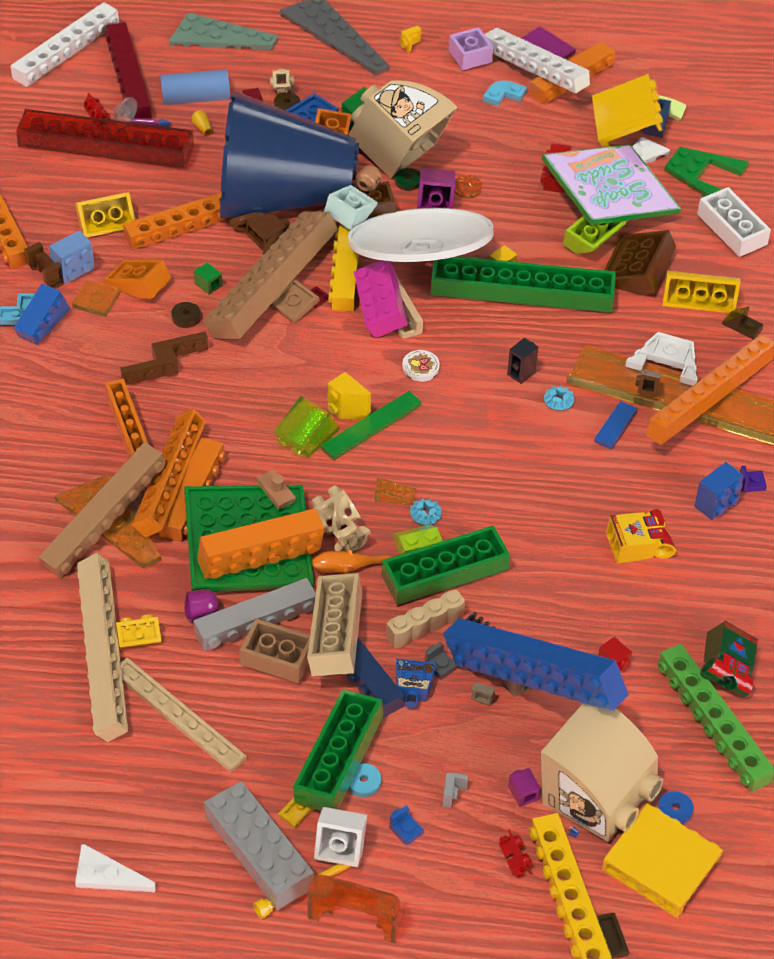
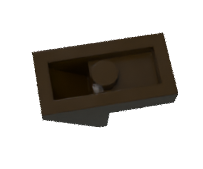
M749 306L731 311L722 321V325L753 340L761 332L764 325L748 317Z

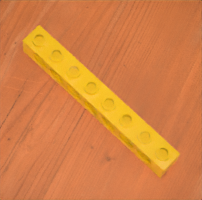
M555 813L533 818L532 826L529 828V835L531 840L536 843L538 860L543 862V875L545 879H549L551 897L557 901V914L560 919L563 918L565 924L563 926L566 938H570L572 943L571 953L573 958L588 959L587 957H594L595 959H612L559 814ZM553 858H557V859H559L560 861H554V860H552V859H553ZM566 897H572L575 900H568ZM573 917H580L582 920H576ZM580 937H587L589 940H583Z

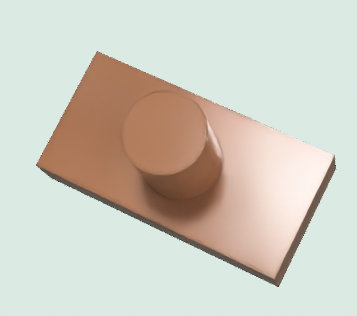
M273 469L258 476L256 482L275 507L280 510L294 503L296 497L283 482V476L277 474Z

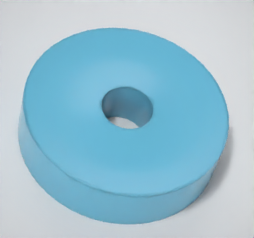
M361 763L348 790L353 795L361 798L373 796L379 791L381 786L379 770L371 764Z

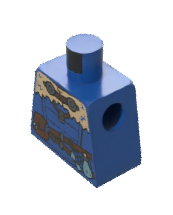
M396 658V685L404 694L405 706L407 708H416L418 701H427L435 679L436 663Z

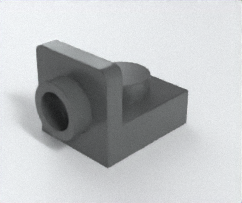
M441 642L435 646H430L425 652V662L436 663L435 675L440 680L457 670V665L443 651L444 645Z

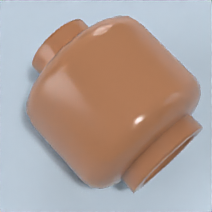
M370 165L364 166L356 175L358 188L367 192L373 191L382 179L379 170Z

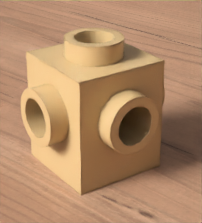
M277 69V71H273V77H270V85L278 94L291 91V86H294V76H291L290 71L287 69Z

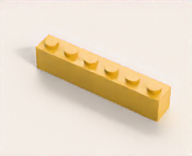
M339 223V228L335 232V239H338V241H334V252L337 253H333V264L335 266H332L331 277H334V279H330V290H333V292H329V303H332V310L354 312L356 292L354 271L358 270L359 254L354 252L349 246L348 235L351 230L345 228L341 223Z

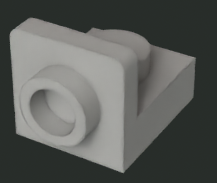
M457 772L446 773L443 807L451 808L452 799L457 800L458 790H467L468 775Z

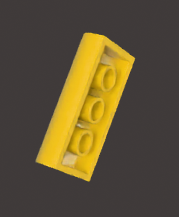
M667 270L662 306L730 313L736 310L740 278Z

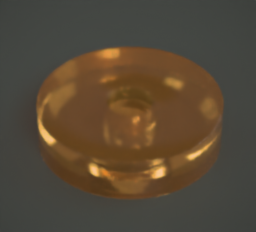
M461 175L455 179L454 192L461 198H475L481 193L482 183L476 176Z

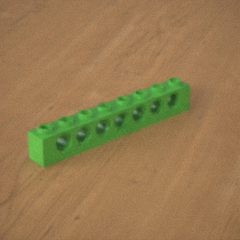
M679 644L661 652L657 664L659 671L665 674L671 687L676 689L682 702L692 711L695 720L699 721L704 727L706 735L715 742L717 750L726 757L730 768L737 772L741 783L747 786L750 792H754L772 783L774 780V767L710 681L700 674L701 669L684 646Z

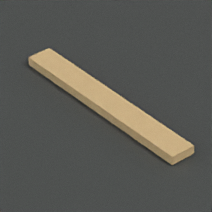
M129 658L121 662L123 684L230 773L247 760L244 753Z

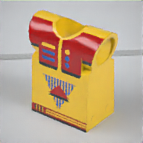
M660 509L651 510L646 514L641 512L610 515L606 535L617 564L650 559L654 556L657 558H669L676 553L675 545L665 528L666 522Z

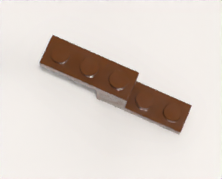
M206 331L151 343L154 360L121 367V379L124 378L126 385L177 374L178 363L176 356L208 349Z

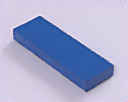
M620 401L595 436L594 442L612 449L637 413V408Z

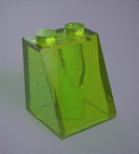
M300 396L273 433L277 436V442L284 447L289 445L296 455L300 457L304 455L309 458L323 443L335 435L340 427L331 414Z

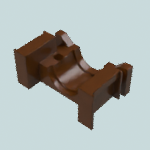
M40 242L24 249L26 263L32 270L39 271L40 273L43 272L44 283L47 286L56 289L64 285L58 271L62 265L59 262L55 263L44 252L43 245Z

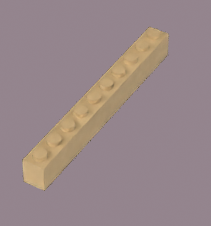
M95 553L77 563V576L80 586L79 593L83 616L82 626L85 635L84 643L86 645L87 676L90 685L89 695L92 705L93 731L96 736L109 742L127 733L128 725L110 564L101 555Z

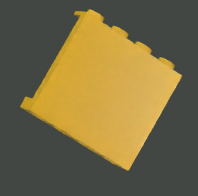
M649 74L592 95L598 141L602 148L610 147V141L654 124L657 125L659 131L662 130L661 123L663 119L659 113L661 108L657 101L659 96L655 90L657 85L654 79L651 80Z
M647 803L638 814L635 823L627 832L623 833L606 855L602 870L674 917L679 918L689 898L714 864L720 862L723 850L717 844L701 837L696 831L686 828L678 820L665 815L659 808L652 807Z

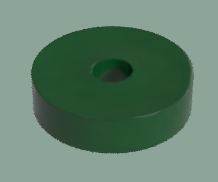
M413 168L400 169L395 174V185L405 191L418 189L420 172Z

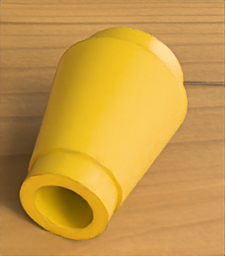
M202 110L196 111L192 115V123L205 136L210 135L213 129L207 114Z

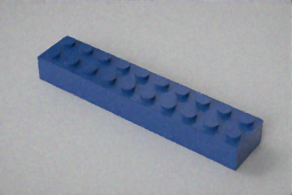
M458 618L443 632L446 645L452 653L453 661L459 667L609 711H614L629 695L616 660Z

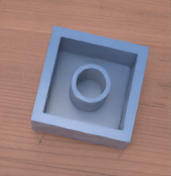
M80 231L49 246L50 258L55 263L59 262L62 265L58 271L59 277L64 284L95 269L92 242Z

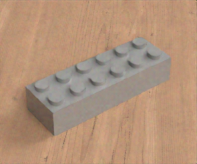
M242 781L204 802L207 820L271 901L276 910L315 888V878L312 869Z

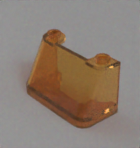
M318 875L312 879L307 891L308 919L319 921L321 915L324 913L333 915L336 905L378 917L376 927L382 928L384 931V940L392 943L396 942L405 914V903L401 898L391 893L327 875Z

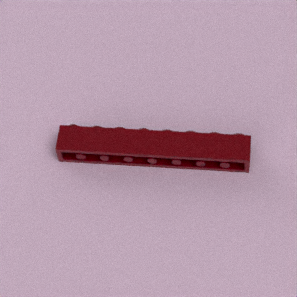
M127 23L108 24L105 39L108 44L111 61L115 62L113 66L117 82L121 83L119 87L120 93L123 94L122 98L126 114L130 115L131 119H152L150 101Z

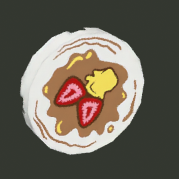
M416 350L404 357L402 370L406 376L408 375L414 381H429L439 373L440 362L433 353L425 350Z

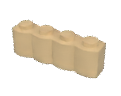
M458 590L448 591L440 598L429 600L423 607H415L405 615L392 618L387 623V640L394 649L402 648L408 645L411 640L421 639L429 632L443 628L446 623L455 622L458 618L464 616L465 599Z

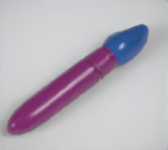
M133 118L130 120L132 124L161 127L171 125V122L164 119Z

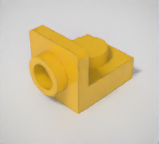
M419 26L401 31V47L408 53L412 52V45L421 42V28Z

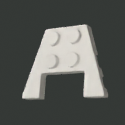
M657 332L645 343L641 350L638 349L632 358L629 357L626 360V367L642 371L646 359L666 364L673 368H680L683 371L679 382L692 386L697 383L694 342Z

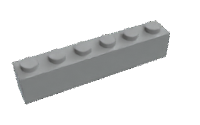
M307 578L193 620L194 633L204 651L214 649L221 644L235 641L242 636L248 635L256 618L276 624L284 620L293 619L295 616L305 612L313 611L316 592Z

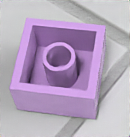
M479 27L449 35V52L462 70L492 62L493 45Z

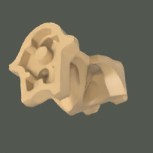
M335 485L328 490L331 498L324 501L322 496L312 499L313 509H317L325 532L328 535L334 534L338 539L335 551H348V549H352V552H355L365 545L371 532L367 527H358L354 523L361 516L344 490L341 491ZM346 508L351 510L352 514L350 516L345 514L344 510ZM330 519L333 520L331 527L327 525V521ZM347 525L346 528L340 530L341 526Z

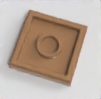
M293 279L270 306L295 324L320 299L312 291Z

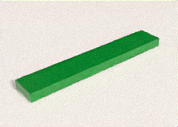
M408 391L323 443L321 450L334 461L419 408L422 401Z

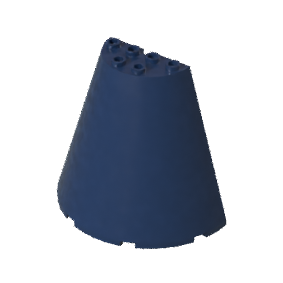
M233 91L231 102H229L225 130L220 217L227 218L256 212L264 213L326 204L329 194L349 185L355 187L352 180H356L357 170L353 169H357L359 143L356 142L354 137Z

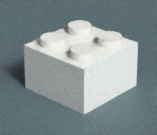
M323 807L317 825L314 859L358 867L363 852L367 815Z

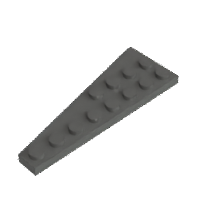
M305 0L280 10L281 17L285 16L290 19L292 24L300 25L303 31L311 32L314 38L329 47L333 46L338 49V53L346 54L349 56V60L360 63L362 68L377 76L389 71L390 65L326 0Z

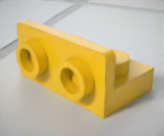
M150 614L143 615L138 620H132L131 617L120 619V622L116 623L120 648L161 643L158 617H153Z

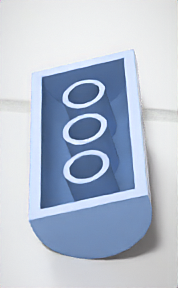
M227 69L160 75L163 105L230 100Z

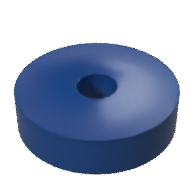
M667 792L661 796L658 803V808L662 813L678 820L682 825L686 824L692 817L693 802L682 792Z

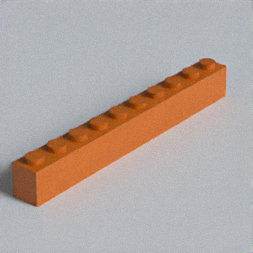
M762 334L652 416L649 420L646 436L663 445L772 361L774 341Z

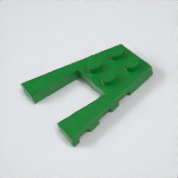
M680 146L665 165L664 171L680 182L682 180L689 184V188L692 190L697 189L702 193L701 196L705 197L722 190L699 180V177L709 164L741 176L748 168L749 161Z

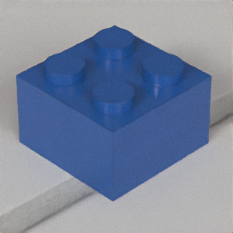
M723 463L699 482L694 507L711 520L721 516L728 507L734 506L739 501V493L743 486L744 475L729 463Z

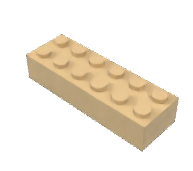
M359 573L318 576L307 656L312 676L354 673L363 593Z

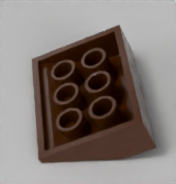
M663 230L621 235L604 269L606 271H616L615 288L636 294L655 293L676 248L670 231Z

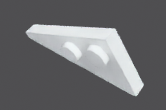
M643 137L633 146L645 163L654 162L656 157L662 155L667 157L670 153V149Z
M81 845L75 881L76 887L155 892V882L86 845Z

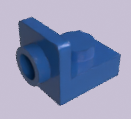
M407 805L401 809H396L390 816L389 828L406 846L423 835L424 829L411 817L410 808Z

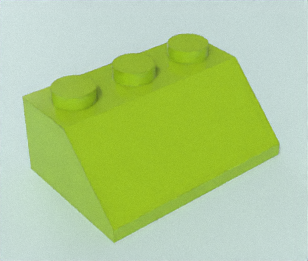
M583 215L566 229L563 245L576 254L592 252L622 228L626 221L590 225Z

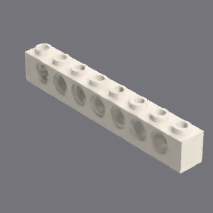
M103 2L12 64V79L26 87L107 32L108 24L119 23L118 10Z
M499 28L484 34L493 45V54L574 93L590 85L589 70Z

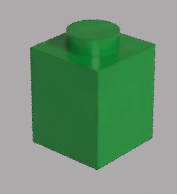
M206 262L194 270V284L209 295L222 287V273Z

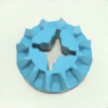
M560 385L556 388L552 386L544 394L546 405L554 410H566L574 403L575 397L568 387L562 388Z
M423 498L420 501L415 500L410 508L412 519L422 525L436 523L442 514L438 502H433L431 498L429 500H424ZM423 508H427V510H429L428 515L427 513H425Z

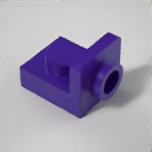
M741 466L740 473L744 475L742 491H766L767 484L763 471L747 472L746 466Z

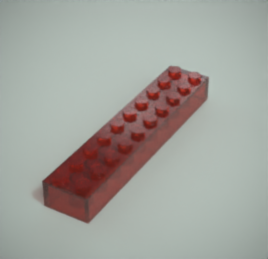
M25 109L16 130L18 147L184 169L187 168L194 147L193 130Z

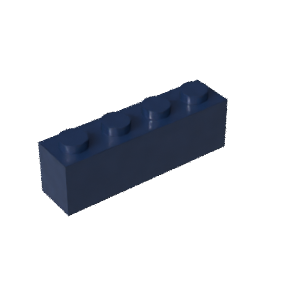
M358 638L354 673H347V677L351 683L356 684L360 694L382 699L384 718L404 707V694Z

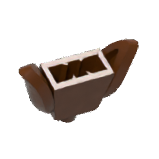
M256 212L230 219V224L234 229L246 232L263 250L262 255H264L270 249V246L279 239V236L289 228L290 221L288 218L279 220L272 213L263 214Z

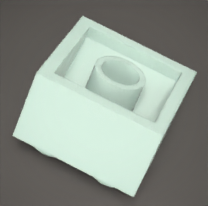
M349 185L329 194L324 212H330L334 220L351 230L367 219L378 202L352 185Z

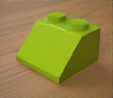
M425 525L392 533L399 554L443 541L438 528L433 525Z

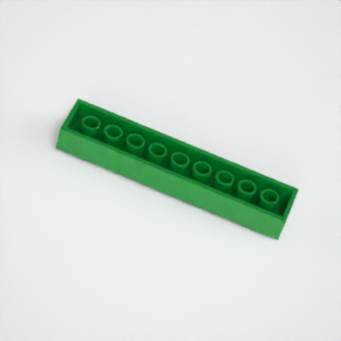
M455 256L434 260L430 295L612 313L616 271Z

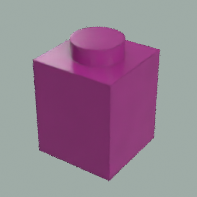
M530 768L516 770L509 775L508 788L519 807L539 800L541 788Z

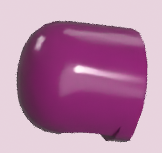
M209 589L186 592L184 607L186 619L189 622H194L193 620L217 612L218 599L216 594Z

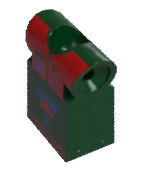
M727 621L717 625L707 632L704 653L705 664L702 666L700 674L742 698L747 697L753 687L751 672L754 668L758 639Z

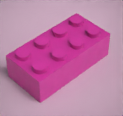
M379 260L354 271L365 325L373 337H380L408 325L396 271L389 261Z

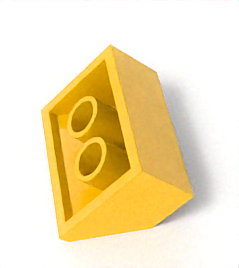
M129 192L75 204L78 221L82 233L86 237L123 230V223L135 220Z

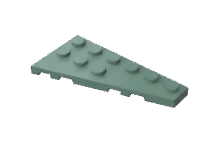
M188 12L168 43L169 46L174 47L175 44H183V47L199 45L200 48L226 49V46H235V49L250 47L252 50H272L278 41V35Z

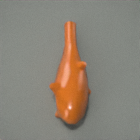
M348 549V551H326L312 559V566L321 572L322 575L326 573H347L371 564H382V560L391 557L390 555L370 556L352 552V549Z

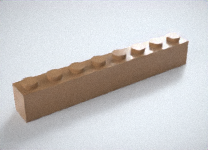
M144 442L41 553L38 558L42 566L60 579L69 573L72 566L79 559L83 558L90 546L98 541L100 535L111 527L112 522L124 513L126 507L132 501L136 500L143 488L147 487L154 476L163 470L166 464L163 454Z

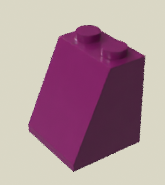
M421 167L417 209H452L455 191V171Z

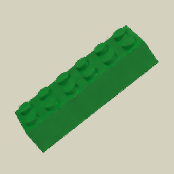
M494 525L384 559L382 560L381 575L397 605L509 570L510 553Z
M342 689L293 785L294 802L296 804L322 811L323 807L339 809L384 716L382 699Z

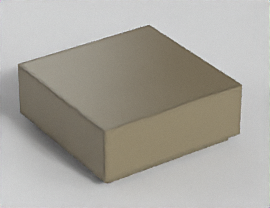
M474 682L471 700L491 706L494 700L495 688Z

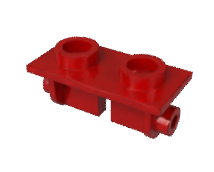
M88 93L83 107L94 123L99 126L100 122H109L110 114L103 109L104 107L98 98L92 97Z
M509 829L510 836L500 837L499 846L505 858L511 855L514 856L506 860L511 873L516 878L522 877L525 871L532 875L533 872L530 866L533 863L527 853L524 854L522 850L524 843L519 834L514 835Z

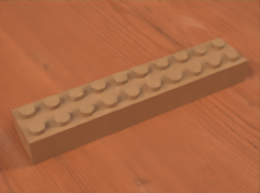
M305 211L299 215L294 223L289 225L285 233L279 236V239L270 246V249L260 257V260L250 268V271L240 279L239 283L229 291L228 295L220 300L214 310L209 312L204 323L213 338L240 339L338 230L330 212Z

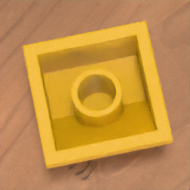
M344 372L328 383V410L330 413L345 420H362L370 415L371 393L350 375Z

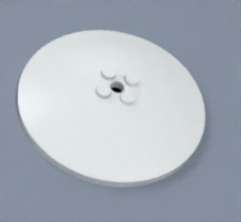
M422 208L387 213L365 220L351 229L348 239L349 246L354 252L368 258L395 262H421L455 257L479 249L493 238L494 229L491 220L478 213L449 208Z

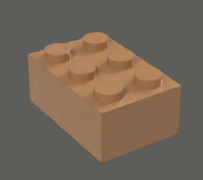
M256 618L240 648V665L299 683L309 663L307 656L310 635Z

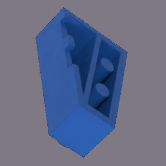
M43 283L41 284L13 328L18 337L36 345L40 343L70 309L61 291Z

